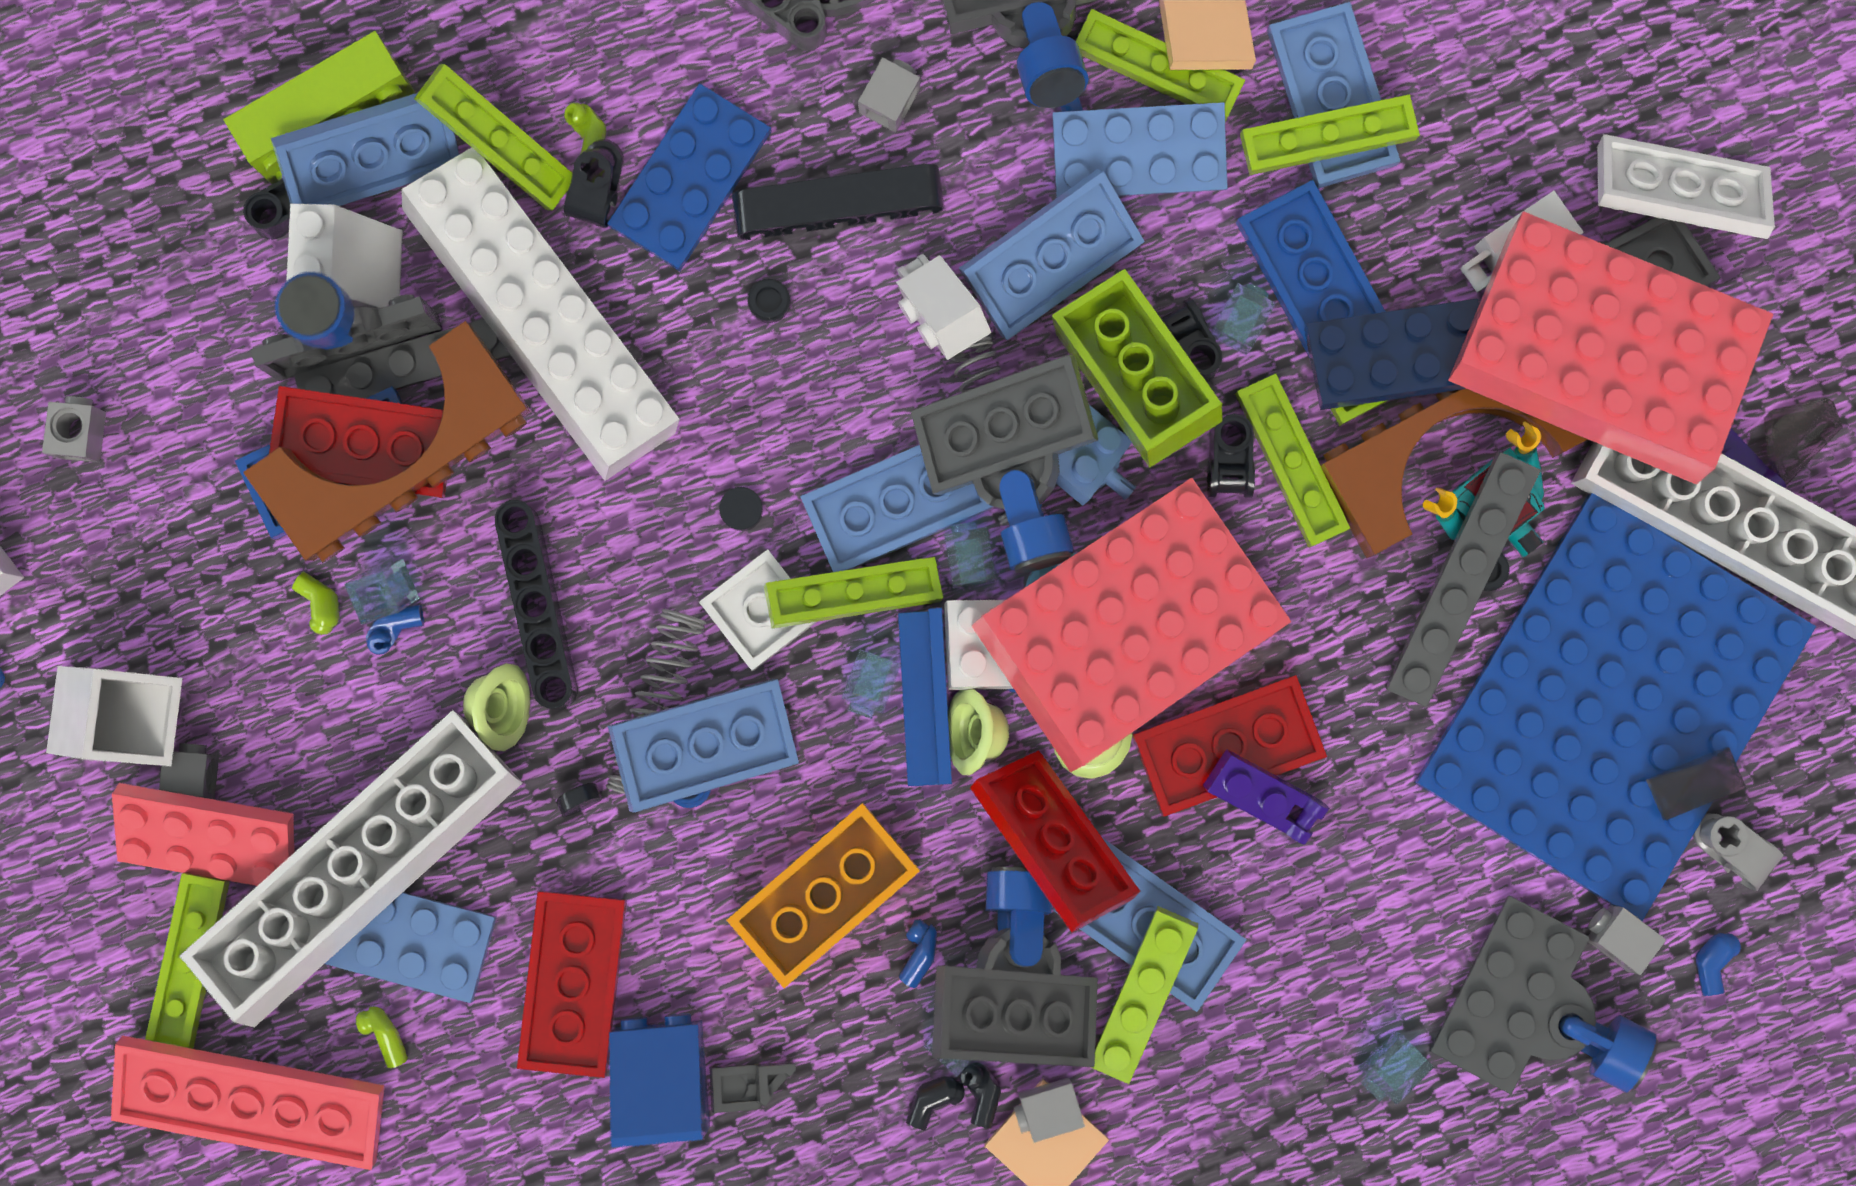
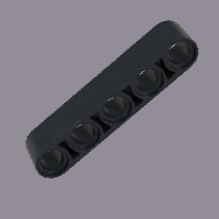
M919 164L749 188L732 194L737 238L741 240H751V235L764 234L765 238L793 234L792 230L806 228L807 232L835 228L834 224L848 222V226L877 222L876 218L890 216V220L919 216L918 212L932 210V214H936L945 209L939 167L935 164Z
M509 500L497 509L495 526L532 692L535 700L541 706L553 710H563L570 707L576 700L578 686L541 521L537 512L525 502ZM517 511H525L528 516L526 527L519 532H511L508 527L510 516ZM533 552L537 557V566L533 572L522 575L518 570L519 558L523 554ZM536 594H543L547 601L545 611L540 616L531 617L527 611L529 599ZM552 636L556 642V651L552 657L541 659L536 652V646L541 638ZM561 678L566 686L565 695L561 700L551 702L546 695L547 684L552 679Z

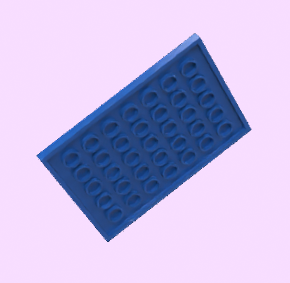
M1590 493L1414 783L1610 905L1624 907L1643 921L1817 626L1652 525Z

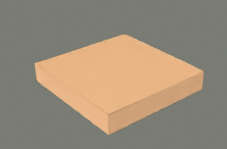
M1159 0L1170 70H1237L1253 68L1256 58L1245 0Z
M1042 1078L1035 1088L1049 1083ZM1013 1111L984 1146L1027 1186H1069L1109 1139L1081 1114L1085 1125L1084 1128L1034 1143L1030 1131L1021 1133L1015 1111Z

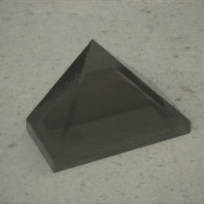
M1824 398L1771 410L1764 417L1767 456L1772 470L1784 480L1787 486L1843 428L1834 401Z
M1729 747L1722 748L1646 779L1663 820L1671 819L1746 788Z

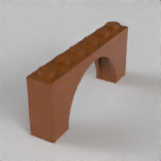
M464 321L429 345L443 378L444 410L441 424L431 445L407 470L390 479L374 484L343 485L314 473L290 449L279 447L243 472L305 561L319 558L324 563L345 549L341 543L354 533L359 538L368 534L381 524L378 517L391 508L395 512L403 510L418 499L414 493L427 483H430L432 488L436 487L454 474L451 467L462 459L466 458L469 463L476 460L491 449L487 442L500 433H503L505 438L509 437L527 424L524 417L532 411L473 326L468 322Z
M1461 389L1435 394L1439 402L1424 409L1421 402L1398 414L1401 422L1389 429L1386 428L1384 422L1361 434L1364 442L1349 449L1346 443H1343L1323 455L1326 463L1322 464L1321 468L1351 528L1350 530L1365 557L1369 558L1412 535L1403 509L1402 479L1405 466L1413 448L1420 438L1435 424L1465 414L1494 415L1510 420L1525 428L1523 422L1526 421L1540 431V442L1545 446L1552 458L1588 439L1469 389Z

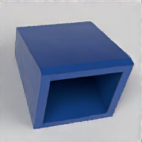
M690 1013L664 1016L665 1023L647 1025V1017L627 1018L620 1020L621 1027L614 1028L609 1032L611 1148L696 1141L704 1138L710 1128L702 1020L691 1021Z

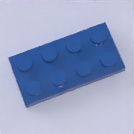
M699 83L607 225L673 268L681 271L772 132L771 127Z
M1314 180L1237 219L1236 225L1308 356L1309 351L1304 331L1307 323L1386 312Z

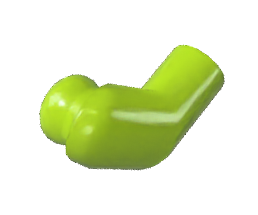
M574 102L566 107L564 112L565 121L583 139L581 153L586 151L594 141L605 139L606 125L590 106Z
M302 572L294 581L292 590L310 601V628L320 635L329 634L334 626L337 625L340 617L338 596L334 590L306 572Z
M370 1006L368 1011H361L357 1014L356 1025L358 1031L363 1035H369L374 1032L388 1068L400 1066L408 1060L400 1034L382 1008Z

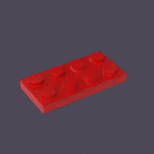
M279 386L269 454L279 447L290 449L306 467L335 483L347 485L378 483L407 470L426 452L437 434L443 410ZM447 480L433 488L430 483H427L414 493L445 498Z
M1297 675L1132 735L1162 817L1217 798V796L1207 792L1203 784L1226 749L1276 776L1327 757Z
M1039 750L978 778L970 787L1071 933L1128 903L1141 892Z
M537 891L517 1069L599 1078L607 1076L610 1054L609 1032L613 1028L627 899Z

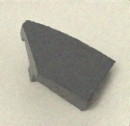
M782 1062L709 1067L711 1111L713 1113L757 1110L761 1105L765 1107L772 1099L771 1096L788 1076L791 1077L796 1071L795 1063Z

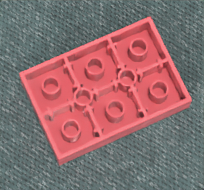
M1523 211L1508 234L1448 381L1697 485L1717 466L1773 313Z
M1190 478L981 616L972 625V628L1070 772H1073L1095 759L1292 621L1194 479Z

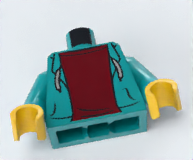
M1526 421L1523 422L1525 433L1522 437L1516 431L1508 430L1506 439L1516 446L1515 452L1510 447L1502 453L1541 469L1537 445L1541 439L1540 431ZM1493 459L1451 492L1436 487L1435 491L1439 493V502L1437 504L1429 500L1423 502V508L1436 514V519L1450 539L1455 540ZM1542 470L1508 538L1522 557L1530 554L1544 542L1528 523L1545 509L1542 502L1545 495Z

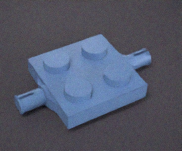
M1089 405L1099 441L1058 454L1060 472L1056 484L1082 506L1091 499L1097 489L1105 484L1125 501L1132 494L1136 486L1118 473L1117 469L1120 458L1132 442L1123 432Z

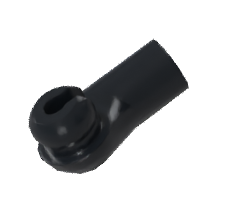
M975 1062L966 1065L960 1075L962 1084L968 1087L976 1099L970 1122L976 1126L991 1129L1001 1096V1087L988 1067Z
M942 1076L923 1083L918 1088L906 1123L926 1131L935 1108L949 1103L957 1105L963 1100L965 1095L964 1085L949 1076Z

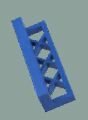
M930 608L928 611L898 613L908 786L952 784L942 608Z

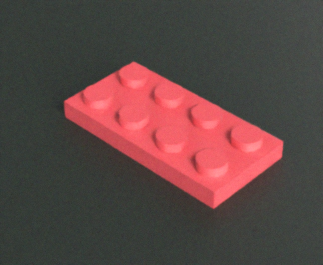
M119 783L112 793L117 861L258 886L294 853L293 813Z

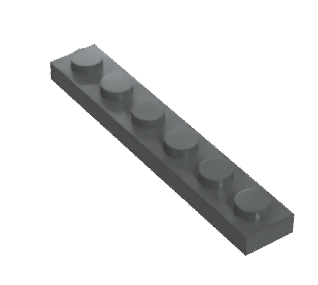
M484 319L469 323L473 326L496 361L512 357ZM455 327L294 374L297 388L368 398L391 386L396 390L440 378L442 374L429 345Z
M1497 451L1385 686L1388 691L1425 707L1428 706L1541 469Z

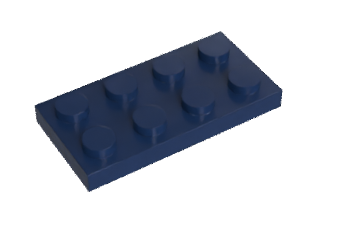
M1478 298L1307 323L1304 331L1320 410L1467 389L1448 381L1479 307Z

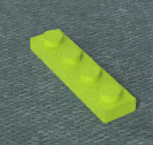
M1091 9L1076 40L1083 57L1185 104L1224 102L1225 122L1245 82V79L1226 70H1170L1165 42Z
M439 64L414 100L542 207L553 211L569 189L573 173L446 64Z
M1410 94L1242 129L1240 133L1249 175L1415 141L1420 136Z
M1277 374L1237 391L1235 396L1246 418L1253 426V432L1308 548L1351 529Z
M935 557L767 582L764 585L772 629L938 603L943 599Z
M190 873L181 874L145 1040L194 1049L206 988L182 960L180 955L222 918L230 881Z
M1157 906L1095 1047V1067L1090 1068L1130 1084L1196 935L1199 923Z

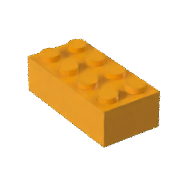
M862 803L726 921L780 985L785 988L919 873L920 869L867 806Z

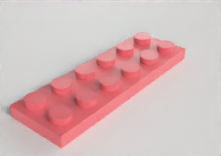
M122 1035L115 1044L111 1121L372 1170L377 1161L385 1085Z

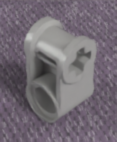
M1705 814L1693 835L1694 841L1700 849L1721 864L1727 873L1732 870L1742 878L1740 883L1753 891H1758L1783 858V854L1778 848L1757 835L1735 817Z

